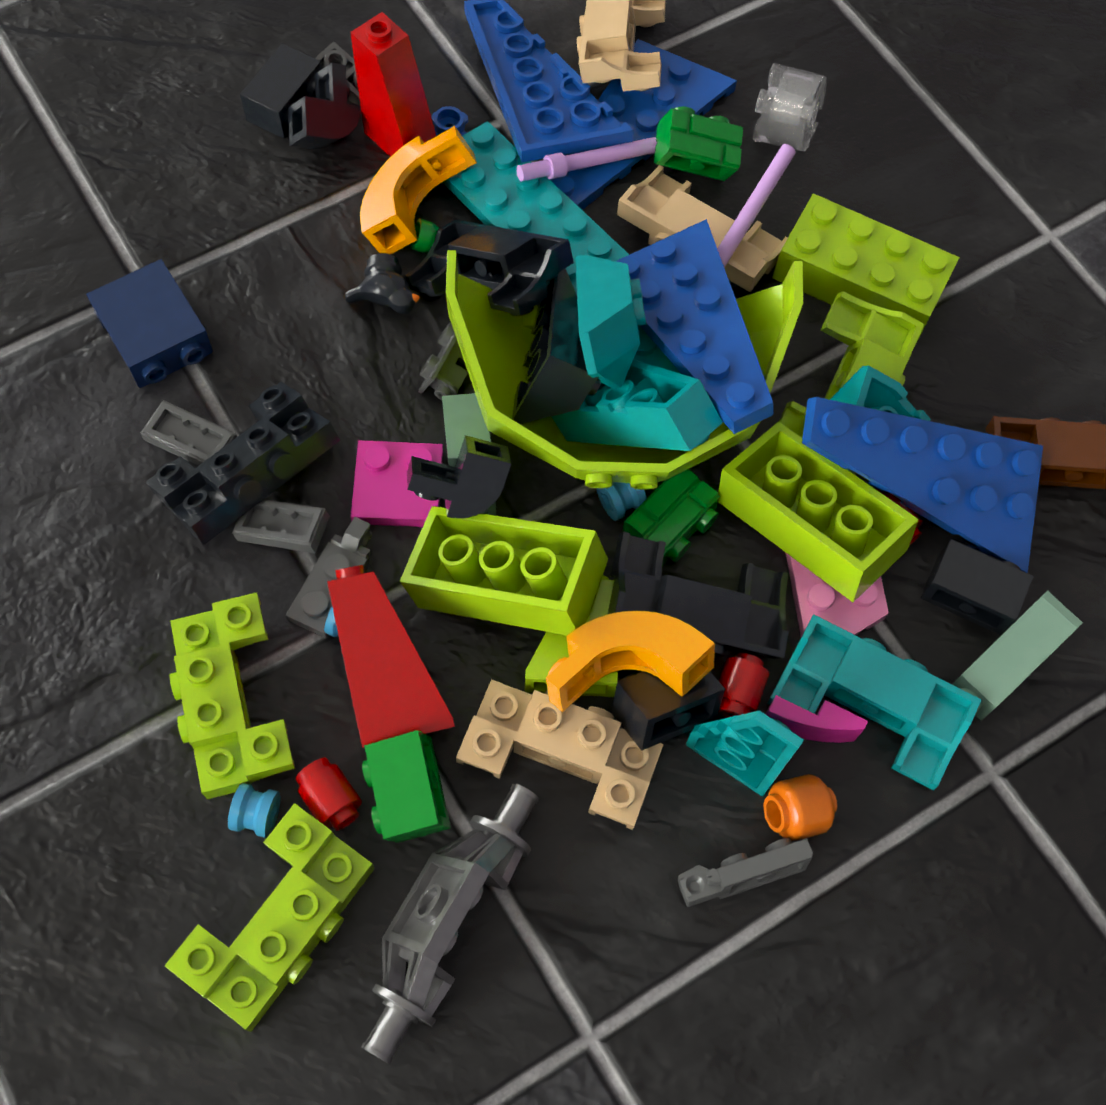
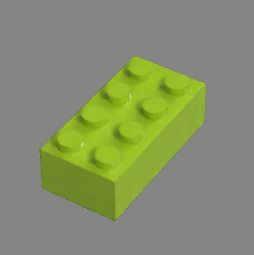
M813 193L781 249L773 279L783 283L793 262L803 261L804 293L832 305L836 295L844 291L870 304L904 312L924 323L920 333L921 336L960 257Z
M779 421L728 463L721 472L718 490L720 498L718 502L851 602L859 598L908 550L919 520L849 470L843 469L802 444V437Z
M432 506L399 582L416 606L421 609L568 635L586 623L608 558L594 530L482 513L468 518L446 517V508Z

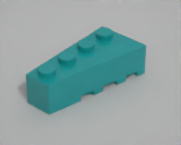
M634 359L621 388L612 389L601 383L593 397L587 395L579 410L552 416L555 424L568 442L691 451L694 447L706 442L710 433L723 423L700 379Z

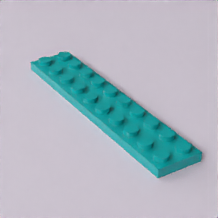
M488 121L462 135L474 152L477 163L442 183L484 225L569 239L574 263L568 266L566 270L576 295L575 256L588 255L617 261L629 255L546 176L520 181L517 176V166L532 162L521 163L516 147ZM638 326L640 345L634 360L680 373L645 331Z

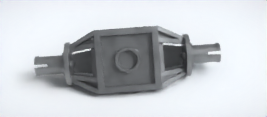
M512 784L510 792L494 819L474 815L470 824L475 830L431 854L382 938L383 987L375 984L372 991L384 999L382 1003L386 1007L368 1039L363 1043L362 1048L388 1064L391 1063V1058L412 1022L417 1024L418 1021H421L433 1027L436 1019L432 1015L455 980L454 977L440 968L438 963L442 956L446 955L454 946L458 937L459 926L467 912L479 902L482 896L483 884L505 890L521 857H528L531 851V847L521 838L519 832L534 805L539 801V798L532 791L521 785ZM406 962H408L409 964H408V969H407V974H406V979H405Z

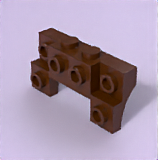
M993 416L985 428L987 434L1043 445L1039 485L1106 489V424L1095 420L1082 423L1067 422L1053 417L1039 420Z

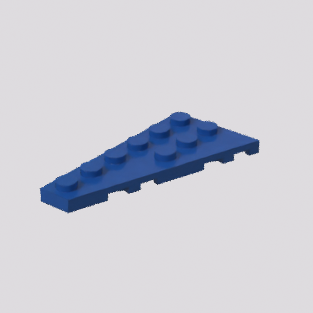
M505 0L464 1L465 16L521 163L543 159L546 155L560 152L566 155L633 142L634 130L626 122L621 124L613 116V109L605 101L600 103L590 93V85L583 83L582 78L557 53L551 54L545 48V41L538 34L532 35L524 27V20Z
M637 39L634 44V52H660L662 63L660 87H654L646 91L632 90L623 92L621 80L613 79L598 101L600 103L605 101L613 109V116L621 124L626 122L634 130L633 141L656 137L659 121L671 108L689 107L695 111L696 115L701 114L703 116L712 109L713 103L722 96L727 97L735 91L737 80ZM655 153L568 171L566 176L550 180L583 210L603 194L604 188L617 178L623 179L631 172L632 166L641 159L646 161Z
M707 219L617 260V262L628 264L631 280L640 279L647 324L640 327L681 374L700 379L720 418L732 433L736 434L772 416L773 400Z
M813 397L807 400L802 444L843 469H851L869 480L868 484L878 490L887 491L899 498L901 504L952 535H960L975 544L982 553L988 556L993 555L999 560L1012 562L1021 571L1028 573L1043 445L820 397Z

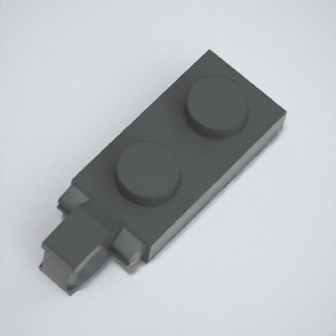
M354 517L343 537L335 534L331 539V543L328 542L285 615L287 621L326 639L329 637L324 631L325 622L332 607L327 581L337 579L335 570L363 565L364 573L369 567L368 559L371 550L365 547L373 534L370 530V523Z
M790 838L780 839L766 846L765 853L750 858L747 853H739L723 860L720 863V868L709 870L701 865H697L678 876V884L687 907L716 897L723 899L806 871L813 856V851L807 838L794 843Z

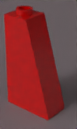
M381 12L350 33L364 133L391 157L402 146L417 136H420L425 143L436 137V132L409 35Z
M363 565L335 570L337 579L327 581L362 748H364V745L416 730L426 734L455 727L448 707L374 571L364 573Z

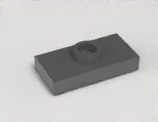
M165 400L161 402L140 432L143 440L179 457L181 456L183 459L198 466L237 438L236 433Z
M263 499L237 520L232 534L237 541L316 553L330 515L325 508Z

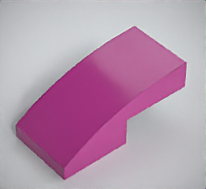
M776 695L766 712L767 716L781 721L802 739L819 742H854L868 723L867 720L826 700L817 713L814 714Z

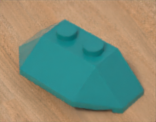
M588 255L575 256L579 337L587 373L592 378L599 377L601 383L612 389L621 388L640 345L638 326L647 325L640 279L631 280L629 267L626 263Z

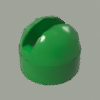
M419 218L415 223L417 241L410 244L411 249L429 253L437 231L440 228L431 221Z

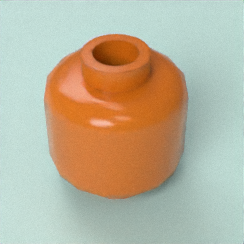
M807 774L774 783L764 800V815L772 831L779 833L783 838H790L792 841L824 834L832 827L837 811V799L834 792L819 777Z

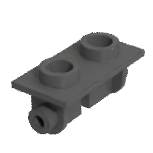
M451 322L446 326L437 342L443 346L438 356L432 354L419 374L425 380L418 392L422 394L430 386L435 389L434 394L440 400H442V396L457 395L460 386L468 374V371L455 364L459 361L465 365Z

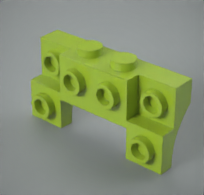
M844 291L838 293L820 331L848 345V348L825 399H831L862 366L867 365L896 380L903 386L905 376L902 374L924 327V323L904 312L870 304ZM791 401L787 403L779 420L780 423L802 438L806 407ZM847 469L853 474H856V472L852 471L851 469Z
M257 592L212 603V611L170 621L176 656H174L176 672L170 673V684L174 698L182 700L184 715L177 717L178 729L182 742H189L194 749L201 793L206 799L234 793L241 783L251 784L265 777L295 769L284 719L251 727L238 659L234 653V650L268 640L260 607L261 602Z
M295 803L263 842L269 849L293 867L231 946L227 947L198 924L165 965L167 969L202 997L208 999L245 1030L250 1032L289 982L295 985L305 975L313 962L309 955L320 940L327 943L336 934L344 921L340 914L375 869L370 861L336 837L329 828Z

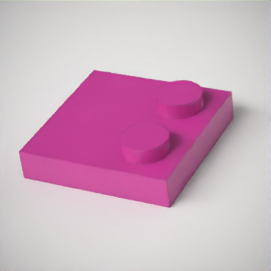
M358 440L351 521L354 517H357L371 525L423 527L431 507L440 506V498L436 501H430L420 498L414 491L407 490V470L412 456L443 464V444Z

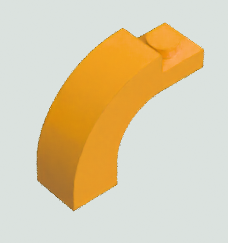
M455 126L425 143L420 136L409 141L384 163L369 184L361 205V229L364 236L379 253L393 254L417 241L414 218L423 198L438 184L477 163L474 152Z
M624 611L607 614L581 625L566 636L569 657L559 659L551 667L546 677L549 701L562 712L600 678L620 670H640L650 673L683 697L714 668L715 643L691 625L668 615L649 611Z

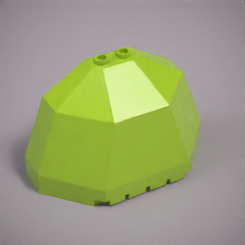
M447 250L446 299L448 315L488 431L567 474L584 480L585 486L590 488H609L612 486V482L630 483L631 488L640 490L657 488L658 482L665 481L751 438L760 422L733 434L723 422L710 433L706 442L694 447L691 451L568 442L552 417L520 425L512 420L514 399L520 381L527 383L526 374L528 368L523 366V363L535 336L531 332L538 306H534L532 312L522 316H512L508 312L491 309L487 294L494 289L458 273L456 250ZM803 261L793 262L783 284L736 299L770 393L803 305Z

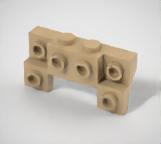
M587 0L585 15L580 16L579 19L581 36L577 37L578 64L582 82L606 83L613 79H620L623 92L632 90L646 91L654 87H660L662 69L660 52H634L636 26L651 27L657 23L665 22L666 0Z
M658 165L644 181L632 184L619 199L617 215L649 233L648 244L650 245L707 219L718 248L735 221L689 195L691 182L686 180L684 184L679 183L663 173L664 167ZM758 220L745 234L725 266L728 279L751 292L764 273L769 274L775 266L781 249L788 239L785 236L781 241L762 230V223Z
M491 679L477 715L473 716L456 756V762L462 765L466 763L492 773L493 777L500 779L514 747V753L597 784L598 787L588 813L594 816L599 814L625 824L627 825L626 828L633 830L663 744L659 743L641 751L626 730L620 728L621 722L613 720V714L602 708L590 706L587 710L571 704L562 712L549 701L548 690L545 694L534 690L533 694H529Z

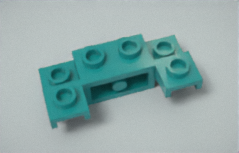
M813 614L767 704L770 705L777 695L815 714L823 696L829 697L904 736L905 739L891 769L934 790L939 786L954 752L971 725L981 699L928 673L927 668L921 663L910 659L903 660L887 652L886 648L878 641L869 638L862 639Z

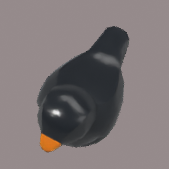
M387 253L370 256L367 259V266L364 270L366 276L364 281L356 288L345 293V299L348 303L368 300L391 307L394 311L401 314L410 313L415 303L420 299L419 295L410 292L409 283L405 277L401 276L402 268L399 265V259Z

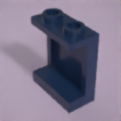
M162 259L86 294L97 318L108 332L139 388L148 384L158 383L165 379L167 375L187 365L199 363L205 356L213 352L205 328Z

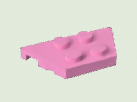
M785 552L801 637L813 614L854 635L865 629H870L883 621L889 614L881 576L859 598L851 602Z

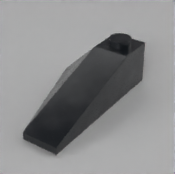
M566 268L559 272L557 278L549 281L547 285L549 297L538 305L531 332L535 336L523 363V366L528 368L526 374L527 383L520 381L514 399L512 420L520 425L579 410L587 395L593 397L601 384L599 377L592 378L587 373L579 337L577 295Z

